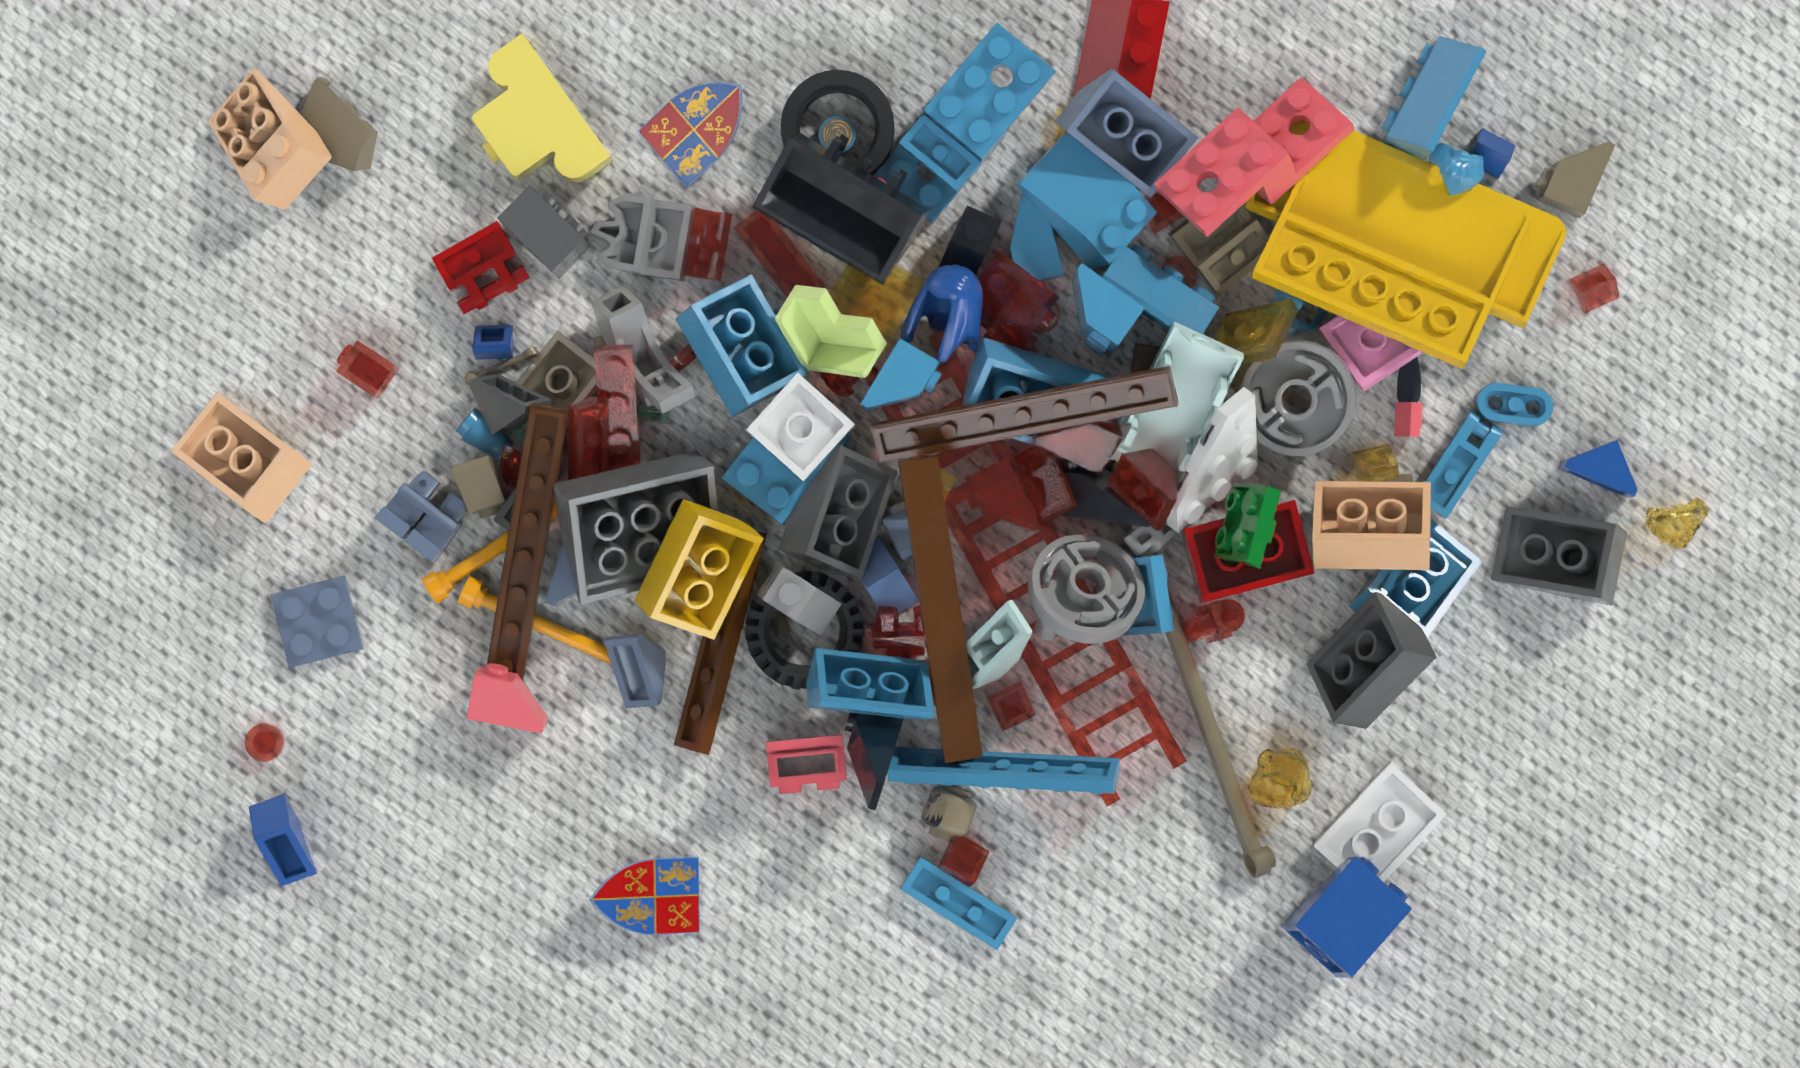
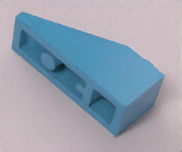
M1035 163L1028 165L1026 173L1035 165ZM1023 192L1009 249L1010 258L1004 259L1009 281L1016 280L1018 288L1061 278L1064 274L1052 226Z

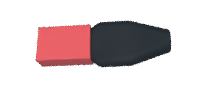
M1418 356L1399 369L1394 437H1420L1423 403H1418L1421 397V373Z

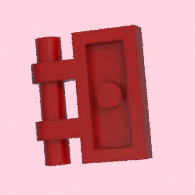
M498 221L431 258L449 291L453 292L465 286L469 295L457 301L464 315L475 308L480 311L489 305L488 301L506 291L508 294L519 289L518 284L530 278L523 265L511 272L506 267L505 262L514 258L517 254ZM494 269L499 278L479 288L475 279Z

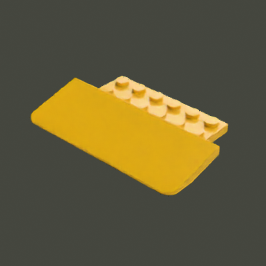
M1303 121L1297 122L1292 126L1290 132L1294 135H1302L1308 131L1310 124ZM1354 130L1272 205L1257 192L1245 204V209L1277 222L1253 270L1251 278L1463 370L1489 314L1525 329L1566 237V227L1558 217L1479 183L1471 190L1457 195H1449L1440 174L1439 166Z

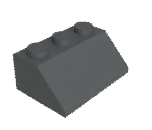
M1374 592L1306 665L1333 723L1367 729L1437 657L1423 628L1382 593Z

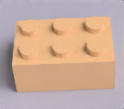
M1315 481L1312 533L1313 569L1430 570L1431 482Z

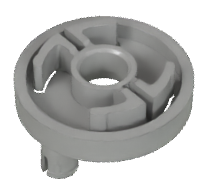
M1293 340L1269 348L1251 364L1241 385V389L1245 387L1255 394L1257 440L1270 450L1284 455L1307 456L1327 449L1347 430L1356 408V387L1347 365L1332 350L1312 341ZM1298 352H1304V353H1307L1308 355H1311V356H1314V357H1317V358L1321 359V360L1324 361L1326 364L1322 363L1321 361H1319V360H1317V359H1315V358L1309 357V356H1307L1306 354H1303V353H1299V354H1297L1296 356H1295V354L1298 353ZM1336 377H1338L1339 380H1340V383H1341V386H1342V391H1343V396H1344V399H1345V403H1344L1343 408H1341L1342 405H1343V397L1341 396L1340 385H1339L1338 380H1337ZM1302 385L1309 390L1312 403L1307 411L1294 413L1287 409L1283 401V394L1287 387ZM1255 387L1262 388V398L1266 409H1270V411H1265L1261 402L1260 389H1255ZM1283 424V425H1282V428L1285 429V430H1287V431H1289V432H1291V433H1293V434L1301 435V436H1302V442H1300V437L1291 435V434H1289V433L1283 431V430L1280 428V425Z
M1076 534L1064 536L1051 542L1038 555L1028 580L1029 599L1035 613L1039 617L1034 626V632L1037 634L1042 628L1038 637L1045 641L1053 640L1057 635H1060L1071 641L1085 644L1104 643L1120 637L1134 624L1144 602L1145 586L1137 564L1122 548L1101 537ZM1041 579H1042V584H1043L1044 586H1048V588L1042 587V585H1041ZM1087 579L1095 583L1096 586L1092 594L1081 591L1077 587L1075 580ZM1126 608L1124 615L1121 618H1119Z

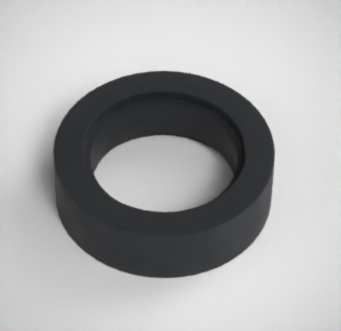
M847 70L824 71L804 80L791 93L782 112L781 136L784 147L790 136L800 133L802 118L814 101L828 94H848L859 99L868 107L876 127L875 136L868 151L851 163L860 168L862 162L867 157L873 161L868 173L874 175L887 160L894 141V116L885 94L868 78Z

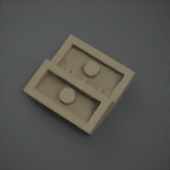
M1243 205L1208 237L1188 219L1168 234L1218 296L1222 295L1255 268L1269 239L1268 234L1257 219L1252 218Z

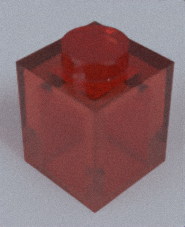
M358 340L353 346L348 344L336 361L340 365L336 370L337 373L377 399L381 397L400 369Z

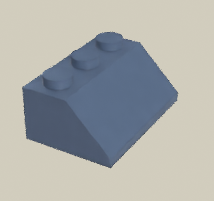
M1112 68L1079 90L1055 120V123L1150 198L1157 191L1154 183L1174 166L1199 138Z

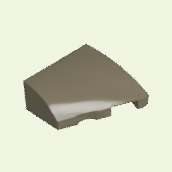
M323 77L316 78L306 98L301 115L317 131L331 154L332 158L329 160V163L351 171L371 169L378 132L367 121L358 117L355 108L348 100L341 101L328 87L331 84L328 79Z

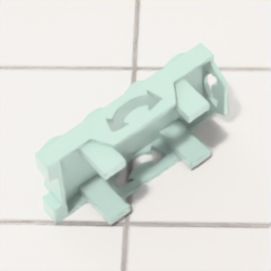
M1173 322L1149 370L1166 366L1171 367L1179 401L1178 406L1125 416L1107 450V457L1121 464H1124L1128 458L1159 472V481L1176 488L1183 473L1186 472L1184 467L1198 442L1203 443L1212 425L1209 422L1215 411L1223 404L1228 388L1244 359V353Z

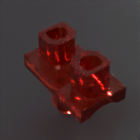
M700 208L694 209L684 276L722 282L733 216L731 213L715 212Z
M1226 599L1220 602L1216 600L1193 608L1195 616L1181 621V625L1188 643L1205 638L1208 644L1233 636L1232 632L1238 630L1244 623L1245 612L1241 604L1235 600Z
M879 606L875 623H870L872 647L886 648V656L890 657L901 656V658L910 659V656H924L926 642L920 606L913 607V622H899V612L896 607Z

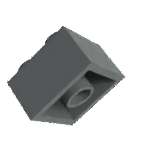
M529 185L497 219L542 264L560 279L590 248L585 240L589 234L570 214L565 219L558 214L562 208L546 190L541 188L536 192Z

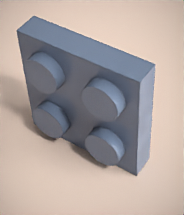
M346 576L270 594L289 668L364 649Z

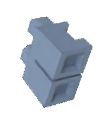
M422 471L410 484L403 482L396 495L374 518L401 539H405V542L430 561L437 562L462 527L459 521L467 507L464 500L453 492L447 496L440 507L432 503L429 498L440 485V482L426 471Z

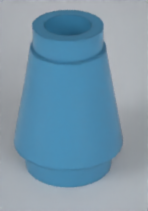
M476 408L469 413L456 430L462 436V441L496 458L499 462L514 445L503 432L491 435L482 413Z

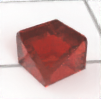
M1021 681L986 697L1002 732L1036 716Z

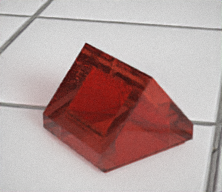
M1604 263L1569 279L1584 314L1620 298L1616 277Z

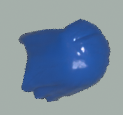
M955 264L945 265L931 271L907 314L901 329L900 338L908 343L912 342L921 317L926 316L932 329L944 333L936 360L941 363L947 362L953 351L961 343L967 344L970 350L977 352L980 343L983 291L980 281L970 269Z

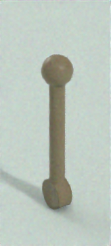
M537 347L528 348L522 354L477 373L473 371L468 372L464 378L465 383L470 386L471 379L491 375L524 360H531L539 355Z

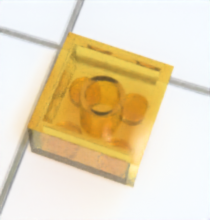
M847 264L830 296L841 314L872 318L887 343L883 351L888 352L924 282L896 266L884 285H881Z

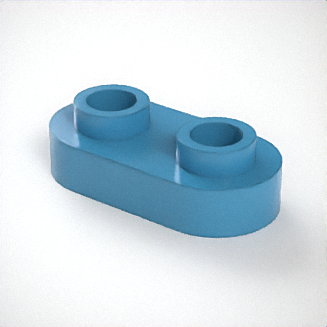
M1492 383L1483 387L1478 392L1475 400L1476 410L1479 415L1491 422L1534 427L1545 423L1553 412V401L1549 394L1542 389ZM1491 396H1497L1500 399L1501 406L1498 410H1493L1489 407L1488 399ZM1528 401L1537 403L1538 412L1535 415H1531L1526 411L1525 406Z

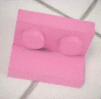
M1341 316L1335 317L1319 328L1321 336L1332 351L1347 365L1355 383L1362 392L1368 390L1423 353Z

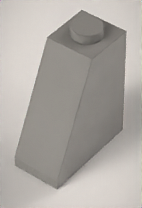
M776 563L756 594L771 606L822 636L842 605L779 563Z

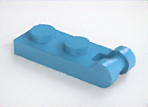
M1472 410L1467 414L1424 481L1431 482V511L1444 519L1448 518L1503 433V430L1494 424L1490 427L1480 420L1481 416ZM1471 432L1482 439L1478 448L1466 441Z

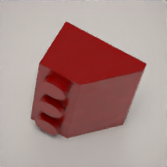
M1092 0L1073 97L1079 90L1112 68L1151 99L1170 1Z

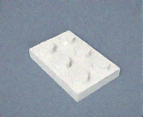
M1389 762L1312 846L1336 868L1348 857L1356 856L1358 859L1365 857L1378 868L1379 873L1376 876L1385 882L1447 814L1392 762Z

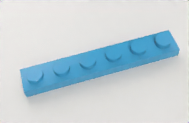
M895 747L887 775L890 782H903L906 784L927 783L943 786L965 785L978 786L980 788L1003 787L1018 790L1040 789L1053 790L1055 792L1078 791L1103 794L1115 792L1121 770L1120 758L982 751L983 757L945 763L942 749Z

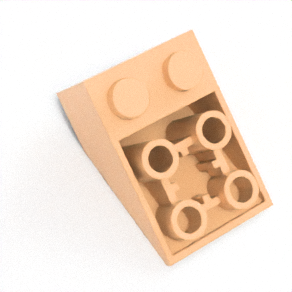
M254 68L208 120L209 125L253 200L286 210L332 158L317 131Z

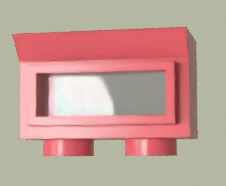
M843 734L766 742L770 788L779 787V794L802 792L801 785L813 783L817 784V790L840 788L839 781L847 780Z

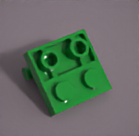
M1234 483L1233 489L1230 490L1226 497L1225 509L1227 512L1223 526L1218 530L1215 538L1217 549L1214 557L1246 563L1245 565L1260 569L1267 543L1271 544L1277 521L1273 519L1281 490L1263 485Z

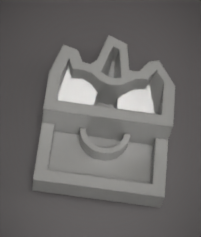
M624 194L608 202V209L615 215L614 221H596L590 233L607 240L610 244L609 249L600 251L597 261L614 269L638 275L685 281L697 207L691 204L661 201L652 197Z

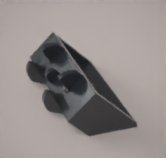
M802 133L790 136L752 208L881 285H884L912 244L930 212V209L900 192L908 173L900 169L899 172L896 171L886 184L868 173L873 161L867 157L862 162L860 168L841 157L849 141V138L843 134L840 137L836 136L828 148Z

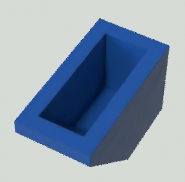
M282 794L249 806L253 839L280 886L317 874L297 815L286 795Z

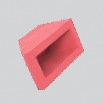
M490 663L486 664L485 667L480 666L473 678L466 719L542 734L547 725L548 716L519 675L508 672V667L500 664Z

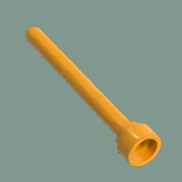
M556 501L553 505L551 521L557 518ZM509 531L446 572L443 570L437 573L432 571L421 578L422 583L434 601L439 604L450 596L449 592L455 589L453 586L455 583L506 551Z
M469 576L457 603L469 609L473 607L480 609L483 606L496 612L498 597L488 592L489 588L483 586V581ZM535 614L533 630L611 664L605 645Z

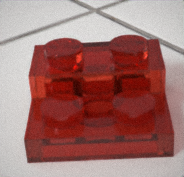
M999 251L978 279L983 291L981 326L987 330L983 337L1030 351L1038 340L1033 333L1037 328L1044 332L1057 315L1051 309L1060 297Z

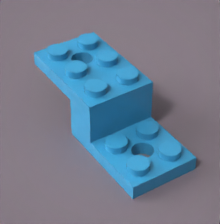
M997 22L924 108L923 114L982 163L978 167L979 169L1004 140L1006 131L1048 83L1056 71ZM998 67L1009 69L1013 76L1012 82L1006 87H998L993 84L990 75L994 69ZM898 146L875 173V177H881L888 183L896 171L899 172L902 169L907 172V177L900 192L930 209L926 219L933 224L958 193L938 177L931 181L922 180L916 171L920 162L901 146Z

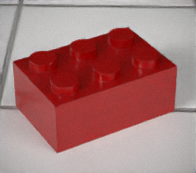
M1295 500L1277 505L1273 519L1277 521L1271 544L1267 543L1260 569L1245 565L1246 563L1214 557L1217 549L1215 538L1218 530L1223 526L1225 518L1181 530L1199 603L1315 574Z

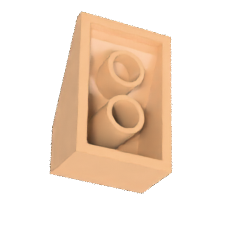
M218 392L171 450L175 456L265 524L312 465L306 458Z

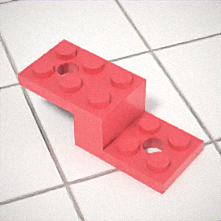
M1301 77L1254 120L1237 107L1154 183V186L1166 200L1208 237L1256 192L1270 205L1276 202L1354 130V126L1345 115ZM1303 121L1310 124L1308 131L1302 135H1294L1290 132L1292 126L1297 122ZM1207 178L1218 180L1216 188L1212 191L1203 192L1198 189L1200 183Z

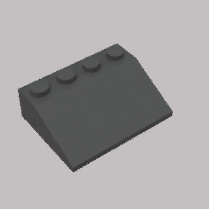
M696 450L554 484L558 522L578 602L583 605L639 591L683 499L718 511L714 466Z

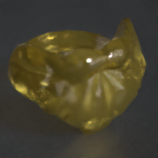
M1695 498L1686 505H1676L1673 508L1657 509L1648 507L1646 527L1662 543L1685 549L1696 531L1700 528L1701 522L1708 516L1709 509L1700 498Z

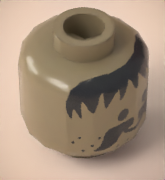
M954 785L934 787L929 794L921 815L922 821L931 826L928 834L948 842L952 835L957 837L966 835L977 807L976 803L970 799L972 793Z

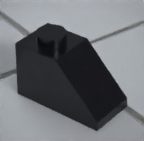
M967 205L938 268L955 264L970 269L977 276L1000 228L1001 221Z

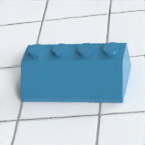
M983 337L969 369L962 406L1109 378L1110 376ZM1122 417L1024 435L1012 439L1068 456L1081 457L1082 460L1101 465Z

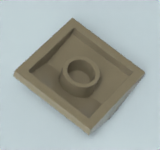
M557 330L516 383L551 399L552 407L568 409V426L611 371Z

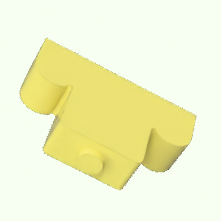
M523 33L491 56L488 63V72L494 83L500 89L506 91L474 113L472 120L487 140L481 146L494 164L501 160L510 174L519 181L554 157V164L560 175L567 181L580 183L613 161Z

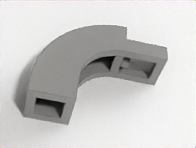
M623 285L591 302L598 326L614 361L630 387L647 407L654 405L663 414L695 397L692 384L668 362L661 352L649 328L642 302Z

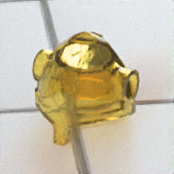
M1285 748L1277 751L1264 750L1258 757V768L1251 777L1247 787L1250 798L1255 803L1270 808H1288L1307 801L1312 793L1313 781L1310 779L1308 763L1303 757L1304 754L1295 748Z

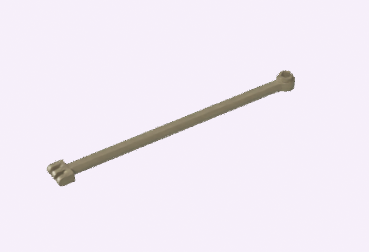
M1113 460L1103 465V468L1129 485L1135 481L1128 460L1124 464ZM1126 524L1128 531L1130 532L1133 528L1130 525ZM1147 549L1138 557L1156 555V552L1151 553L1149 549ZM1168 588L1169 600L1173 608L1172 620L1174 631L1165 632L1241 842L1245 867L1253 878H1258L1271 872V868L1276 866V859L1271 848L1268 846L1262 847Z

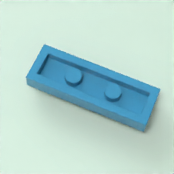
M920 856L900 888L996 950H998L1017 920L1015 915Z

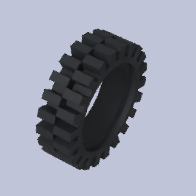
M810 570L793 572L842 604L836 612L840 630L838 641L833 650L861 653L863 647L862 638L865 637L864 618L855 597L852 596L843 584L826 574ZM756 596L749 605L750 610L745 619V639L750 655L758 667L775 682L783 686H789L792 689H806V679L810 665L790 663L781 658L775 651L771 643L769 629L770 621L776 608L762 600L759 596Z

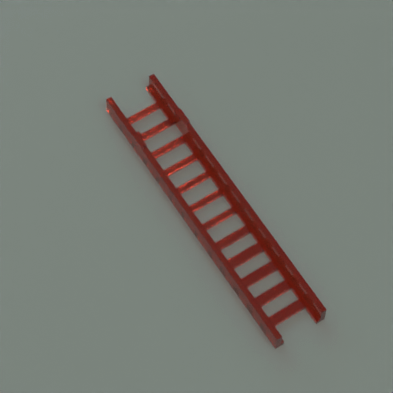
M943 330L929 336L937 353L944 335ZM953 351L947 362L941 364L936 370L942 374L936 386L952 378L962 397L939 410L959 407L963 403L968 374L955 351ZM876 367L872 368L868 376L864 378L869 388L879 374ZM908 401L881 407V410L887 420L902 418L904 416L899 406ZM1005 439L945 450L937 454L941 471L989 443L1000 462L949 492H946L942 485L948 529L995 612L1007 601H1014L1027 594L1028 582L1004 594L991 570L1043 540L1048 545L1060 538ZM924 454V455L909 457V459L920 458V457H926V455ZM1008 477L1018 497L972 523L965 525L955 506ZM1025 507L1039 532L985 561L972 537ZM1084 579L1075 580L1077 587L1081 591L1092 594ZM1037 621L1029 625L1033 631L1032 634L1035 633L1034 626ZM1117 638L1102 643L1114 665L1062 695L1048 669L1092 644L1076 642L1042 661L1029 639L1021 658L1077 756L1096 757L1085 736L1138 707L1152 732L1106 758H1120L1121 760L1157 739L1173 769L1187 762ZM1123 671L1129 682L1127 686L1132 695L1136 697L1076 730L1071 719L1067 717L1061 706ZM1116 790L1114 793L1099 794L1107 807L1120 800Z

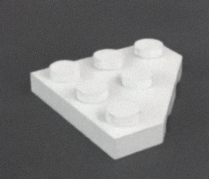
M1245 387L1217 408L1209 422L1215 427L1211 430L1206 444L1198 442L1184 467L1189 473L1185 477L1181 489L1173 488L1166 500L1167 525L1177 533L1188 524L1198 521L1207 508L1214 502H1219L1227 496L1234 483L1249 478L1258 466L1255 394Z

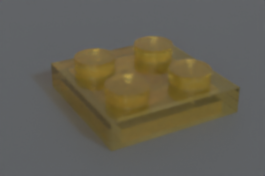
M1289 299L1226 313L1214 340L1244 353L1241 365L1257 361L1261 363L1268 362L1276 358L1298 309L1293 300Z

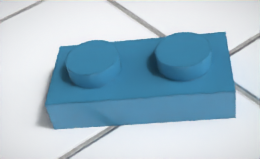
M924 114L921 115L899 142V146L956 193H958L982 163Z

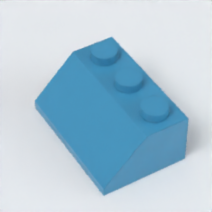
M1442 36L1435 41L1434 45L1427 42L1416 62L1422 65L1417 77L1414 78L1409 75L1399 93V96L1404 98L1398 112L1391 109L1381 127L1382 130L1387 132L1382 141L1396 149L1425 160L1434 151L1480 65L1486 50Z
M1133 244L1131 249L1125 247L1113 260L1102 278L1144 306L1145 309L1141 314L1165 330L1169 331L1173 322H1176L1203 334L1219 309L1213 303L1216 297L1198 285L1195 290H1192L1183 284L1184 276L1170 266L1165 265L1163 269H1160L1149 261L1153 256L1135 244Z
M1081 263L1072 279V287L1080 332L1086 337L1083 343L1101 356L1105 351L1112 355L1145 307Z
M815 648L806 679L808 708L887 716L899 719L926 720L933 718L935 712L928 661Z

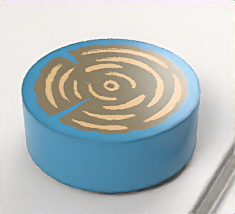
M843 116L829 117L819 128V142L822 146L828 148L836 136L840 137L843 134L849 138L843 152L845 154L853 148L856 142V129L853 123Z

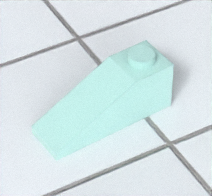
M1013 600L1007 601L966 642L973 690L999 680L1019 661L1032 635V629Z

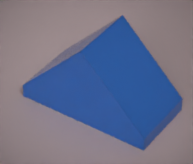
M1618 440L1561 461L1558 467L1562 471L1626 498L1635 497L1638 490Z

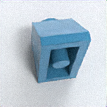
M900 338L860 403L861 407L869 411L920 398L924 390L931 394L942 375L936 371L940 362Z

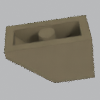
M1606 142L1562 159L1552 165L1551 169L1545 167L1536 185V188L1541 190L1537 200L1577 218L1586 214L1616 144Z
M484 456L451 466L453 476L468 512L471 514L479 512L480 518L496 515L501 509V505H504L508 499L496 459Z

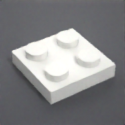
M797 373L746 430L804 482L855 424Z

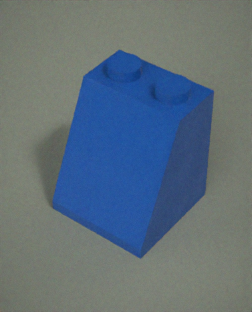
M1356 856L1348 857L1281 925L1290 936L1336 978H1352L1412 910L1405 902L1408 898L1407 895L1395 884L1390 882L1387 886L1376 875L1379 873L1378 868L1365 857L1360 859Z

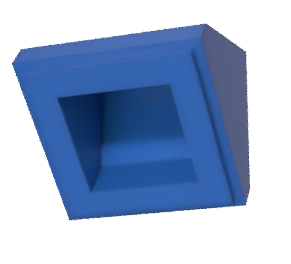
M1482 128L1469 154L1483 156L1484 172L1499 179L1511 160L1516 145Z
M513 325L475 326L472 346L475 359H510L514 357Z

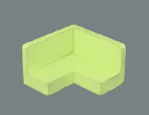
M795 285L775 317L777 325L798 360L807 370L865 378L887 344L872 318L841 314L826 288Z

